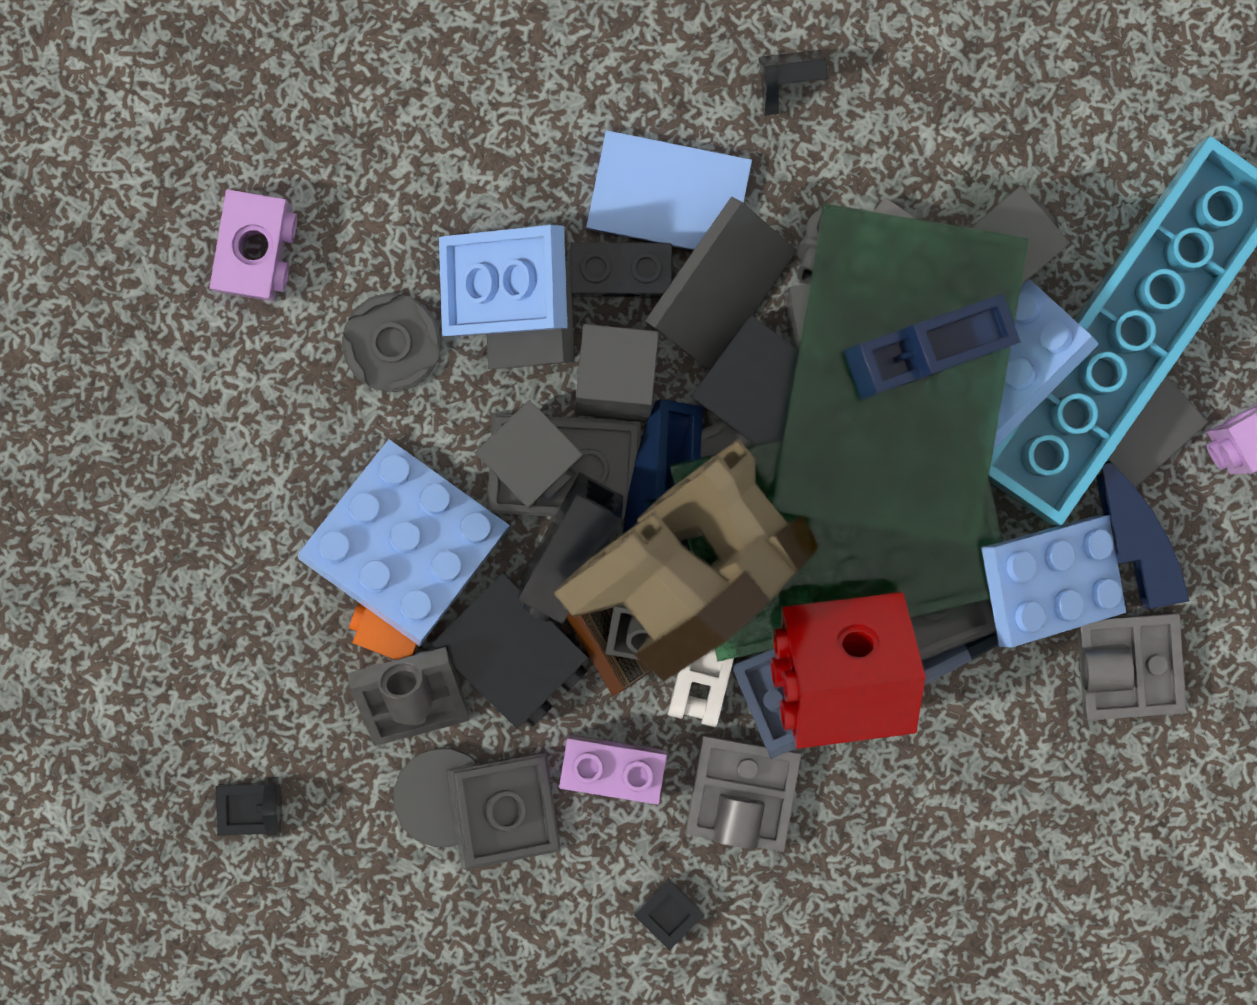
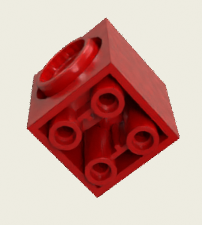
M903 592L782 607L780 628L773 629V645L776 657L770 659V668L774 687H782L785 699L780 700L782 726L784 730H792L796 749L917 733L926 676Z

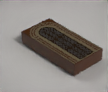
M613 607L577 617L572 616L569 612L567 615L569 623L612 696L624 691L651 672L640 660L605 654Z

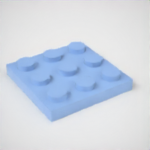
M388 439L299 551L298 559L418 646H421L508 532L510 525Z

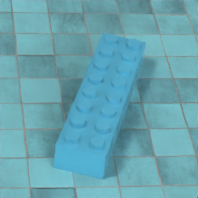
M1211 136L1195 146L1075 318V321L1092 335L1099 345L991 453L985 448L971 467L973 471L1050 525L1062 526L1256 248V167Z

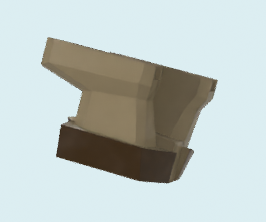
M737 439L659 497L637 518L639 522L637 525L591 557L554 591V594L574 617L624 604L650 635L634 656L665 682L734 636L782 590L813 556L819 545L804 515L788 524L756 486V459L744 444ZM703 536L717 559L709 565L684 547L679 541Z

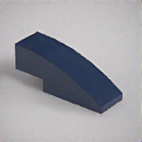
M1002 293L863 342L844 350L862 400L1021 343L1005 296Z
M663 399L655 401L634 465L628 492L623 534L639 523L637 518L659 497L700 467L703 407ZM685 540L679 541L685 547Z
M1105 463L1096 476L1103 515H1110L1118 563L1133 562L1141 607L1152 609L1190 601L1179 562L1170 540L1153 510L1134 485L1112 463Z

